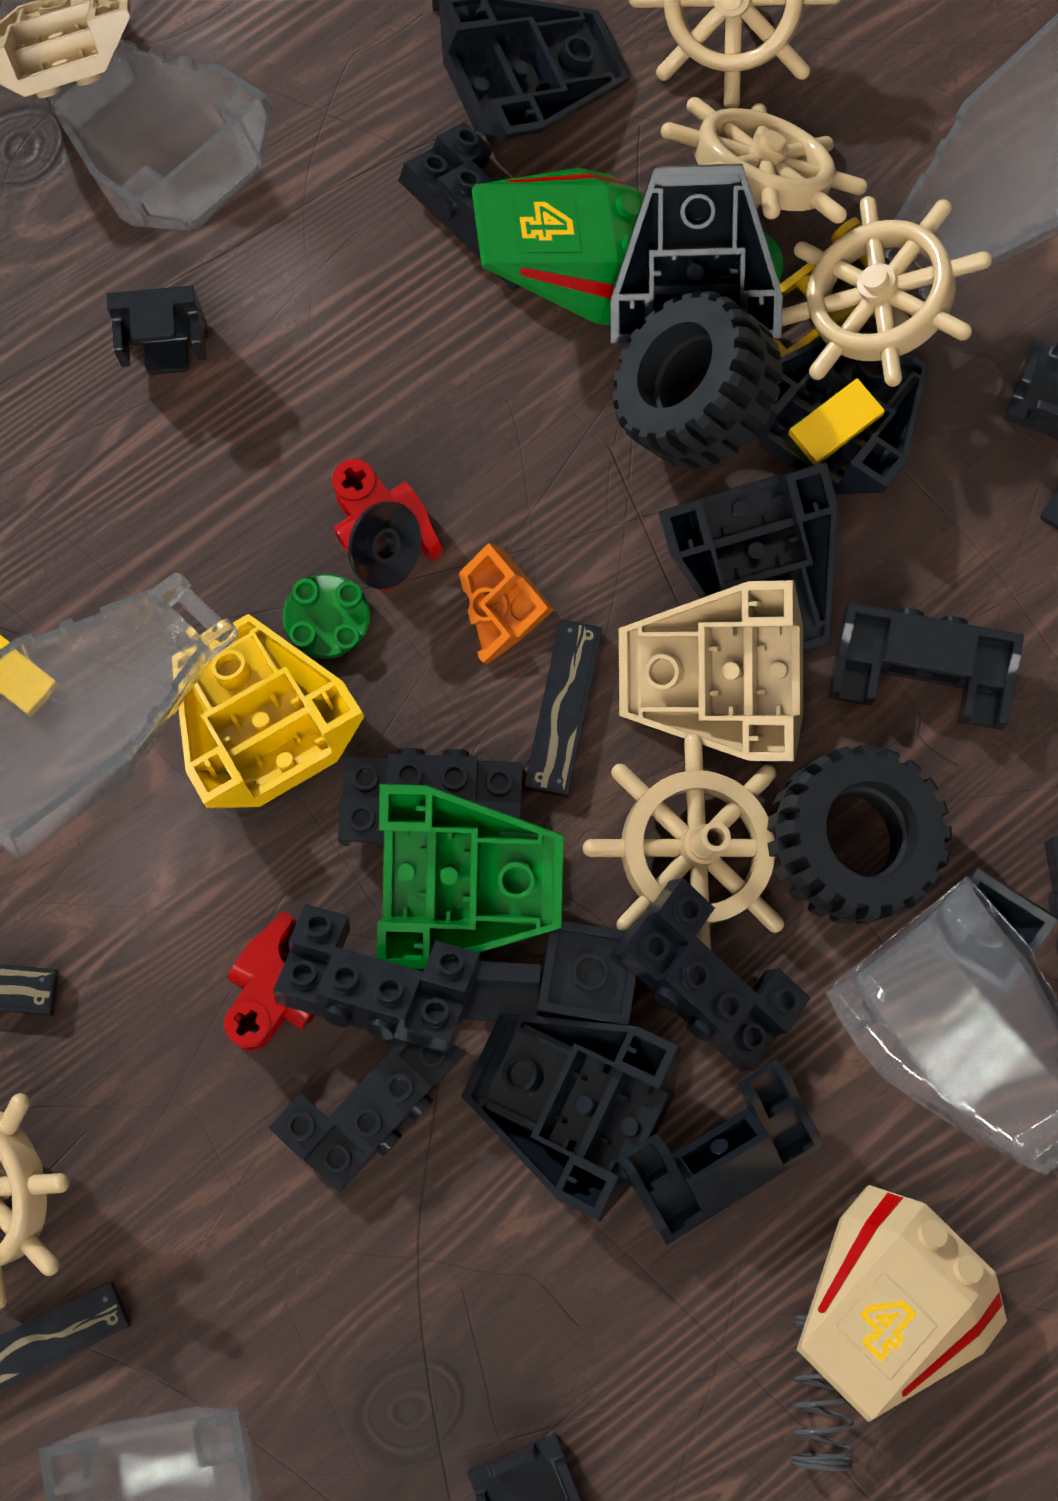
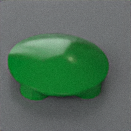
M318 574L300 579L294 584L283 608V625L290 641L301 652L319 659L338 658L354 650L365 637L370 622L368 602L359 585L336 574Z

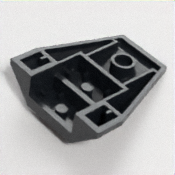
M535 0L439 1L443 64L472 126L477 132L501 139L541 133L625 84L631 77L598 10Z
M743 164L653 166L610 298L611 343H631L632 339H630V336L635 329H641L647 322L645 318L653 311L659 312L664 308L663 304L673 298L682 300V295L708 291L719 293L723 297L727 296L766 326L773 334V338H781L783 295Z
M865 323L858 333L873 334L878 332ZM822 338L781 357L779 362L782 363V380L777 381V386L780 388L777 403L771 404L769 408L771 416L765 425L761 423L755 431L761 447L795 470L813 466L814 464L788 435L789 430L858 378L885 410L884 414L821 463L827 462L835 494L884 493L907 462L928 364L910 352L899 356L902 381L899 385L891 387L885 383L882 360L861 361L843 355L838 358L824 378L820 380L813 379L809 374V369L827 346Z
M827 462L763 478L658 511L669 553L700 599L748 581L794 580L803 624V651L830 643L838 503Z
M500 1013L461 1097L558 1200L598 1221H602L631 1186L617 1157L656 1134L670 1106L675 1092L681 1047L637 1026Z

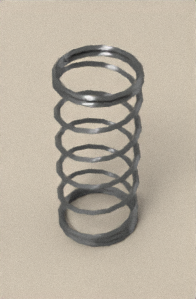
M808 1315L794 1316L796 1319L794 1326L797 1329L803 1330ZM797 1350L793 1351L795 1355L802 1356ZM821 1374L797 1375L793 1378L798 1383L837 1391L831 1384L810 1380L824 1379ZM845 1398L798 1402L792 1405L795 1409L836 1417L849 1423L832 1428L792 1431L791 1433L794 1436L828 1442L849 1450L848 1452L836 1455L796 1453L791 1456L793 1459L791 1463L794 1466L826 1471H846L853 1468L851 1465L853 1461L848 1457L854 1452L850 1445L832 1438L814 1435L844 1431L854 1425L853 1421L845 1415L814 1408L815 1406L843 1404L848 1402Z

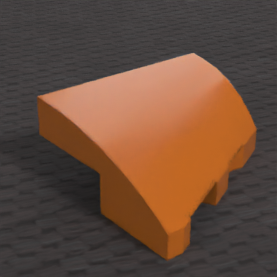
M488 543L459 572L463 592L469 598L468 615L470 623L476 625L481 650L477 651L478 657L485 664H489L519 642L555 610L502 547Z

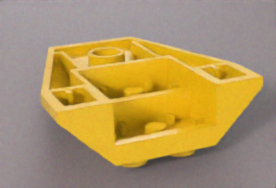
M249 614L172 657L185 770L206 808L261 807L336 763L364 718L361 709L342 680Z

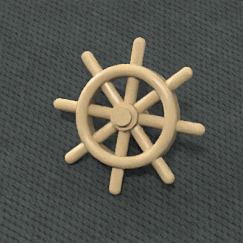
M629 0L630 5L634 8L664 7L668 28L678 44L656 70L657 77L662 81L670 79L689 57L705 67L724 71V106L727 109L738 108L740 105L741 71L759 67L776 56L796 78L800 80L806 79L810 74V67L789 45L800 26L805 5H827L840 2V0ZM786 5L778 27L775 29L755 6ZM684 7H713L693 30L690 28ZM742 19L764 42L755 49L741 53ZM725 20V53H721L709 48L703 42Z
M692 97L687 101L686 107L689 113L702 122L699 130L672 122H667L661 127V135L664 139L693 147V154L699 165L742 163L756 210L759 205H762L763 214L768 219L777 218L780 210L806 211L815 208L833 223L839 224L846 219L847 213L841 205L828 196L830 188L855 195H862L867 190V182L864 179L836 171L834 160L829 154L834 146L831 137L822 136L814 138L800 127L768 114L766 106L762 103L754 104L751 109L729 108L715 111L700 98Z
M866 196L860 201L862 226L841 236L826 251L804 241L798 242L795 245L794 254L815 267L807 287V302L783 308L782 326L811 319L819 335L827 344L809 369V374L813 379L820 380L824 378L838 358L843 355L861 361L882 360L885 383L888 386L895 387L902 381L899 356L919 347L938 329L962 341L967 340L971 336V326L949 314L956 293V277L988 268L992 263V256L986 251H981L950 260L944 245L934 235L951 212L952 207L948 200L941 199L937 201L918 225L903 220L879 221L876 200L871 196ZM901 248L890 264L886 265L883 249ZM918 254L924 256L932 264V266L904 274ZM867 255L868 267L863 271L851 265L860 257ZM838 278L856 287L831 295ZM933 284L925 302L906 293V291ZM857 305L841 327L831 319L830 313ZM871 315L876 318L878 333H858Z
M695 733L687 735L684 740L685 772L668 776L651 788L646 786L626 765L616 764L611 771L612 777L636 800V803L626 818L621 839H589L583 844V852L589 857H622L627 879L639 898L617 920V929L628 931L650 908L669 881L682 878L690 870V885L708 902V871L732 894L726 900L712 904L715 907L714 911L696 935L710 950V924L729 919L745 909H748L769 931L773 933L780 932L784 927L783 918L760 897L771 877L775 857L777 856L769 857L767 843L775 840L774 833L767 830L769 818L760 802L756 799L776 778V769L772 765L762 766L744 786L719 773L703 771L702 739ZM686 792L688 825L663 802L665 799ZM704 793L727 803L708 824H706ZM650 816H653L675 839H644L646 825ZM740 817L746 826L750 839H731L728 828ZM645 857H675V859L655 880L648 868ZM720 857H751L750 868L745 880Z
M18 1093L11 1098L4 1113L0 1111V1228L6 1234L0 1243V1310L7 1303L1 1266L26 1255L42 1274L52 1276L58 1272L59 1261L38 1238L45 1222L47 1194L63 1193L68 1189L70 1183L69 1178L65 1174L43 1173V1165L35 1148L25 1132L20 1128V1124L30 1106L28 1096L22 1093ZM12 1196V1210L3 1201Z

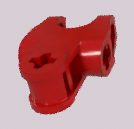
M359 459L343 461L335 468L332 475L335 497L347 518L333 526L332 530L347 555L349 537L359 516L375 503L393 501L405 505L415 515L421 531V550L425 556L432 562L443 556V548L429 521L427 510L407 482L404 481L392 490L387 491L372 467ZM354 482L357 486H362L363 488L356 491L354 487L348 488V484ZM389 588V589H380V590H381L383 593H386L387 591L391 590L392 588Z
M285 911L280 913L266 929L248 943L227 976L229 981L243 991L227 1011L224 1018V1029L231 1041L246 1051H256L264 1048L271 1041L285 1019L300 1030H304L316 1016L276 1004L273 989L285 964L283 948L297 923L295 918ZM257 1016L255 1022L260 1027L255 1034L248 1031L242 1036L244 1029L240 1025L241 1020L244 1018L252 1020Z

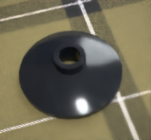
M381 501L368 507L356 520L349 537L348 558L353 573L363 584L375 589H389L400 584L411 573L416 565L421 549L420 526L413 512L398 502Z

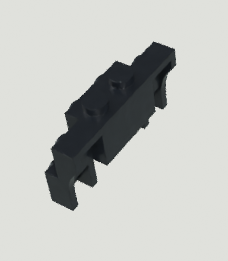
M463 122L438 135L432 149L405 162L398 182L481 259L472 188L476 184L493 182L481 170L487 166L493 148L466 122ZM497 275L512 290H515L518 287H520L519 285Z
M848 602L844 610L838 652L834 659L828 698L872 706L876 700L880 673L963 688L958 722L1002 730L1008 724L1016 674L1022 655L1023 634L969 625L966 619L956 616H945L942 619L926 617L924 612L913 608H902L898 611Z
M401 748L398 754H388V758L344 756L342 796H340L338 830L340 846H349L350 842L375 843L376 847H384V831L379 830L380 784L428 785L513 817L521 818L522 762L478 761V757L469 756L468 751L460 749L444 750L443 755H425V750Z
M684 878L671 880L645 914L622 936L611 953L655 992L654 998L662 1007L676 1012L688 1023L687 1029L691 1034L702 1041L709 1042L739 1071L754 1070L776 1036L789 1032L811 997L780 968L765 970L753 989L747 985L696 937L715 907Z
M305 904L288 941L290 953L273 989L276 1004L323 1017L328 1023L338 1027L351 1025L365 1029L379 1039L391 1040L396 1038L451 1054L459 1035L472 988L481 967L480 952L436 940L424 971L412 969L343 949L351 930L349 916Z
M396 1038L383 1040L391 1050L329 1117L304 1094L300 1093L270 1125L269 1129L301 1160H304L329 1185L338 1193H341L377 1152L384 1157L398 1143L402 1135L397 1130L409 1117L416 1122L432 1105L434 1100L429 1097L431 1092L465 1056V1053L456 1044L452 1053L447 1054Z
M777 1059L737 1083L748 1108L677 1152L671 1154L668 1147L658 1133L617 1157L632 1188L640 1198L654 1227L666 1245L825 1147L819 1131L798 1094L791 1075Z

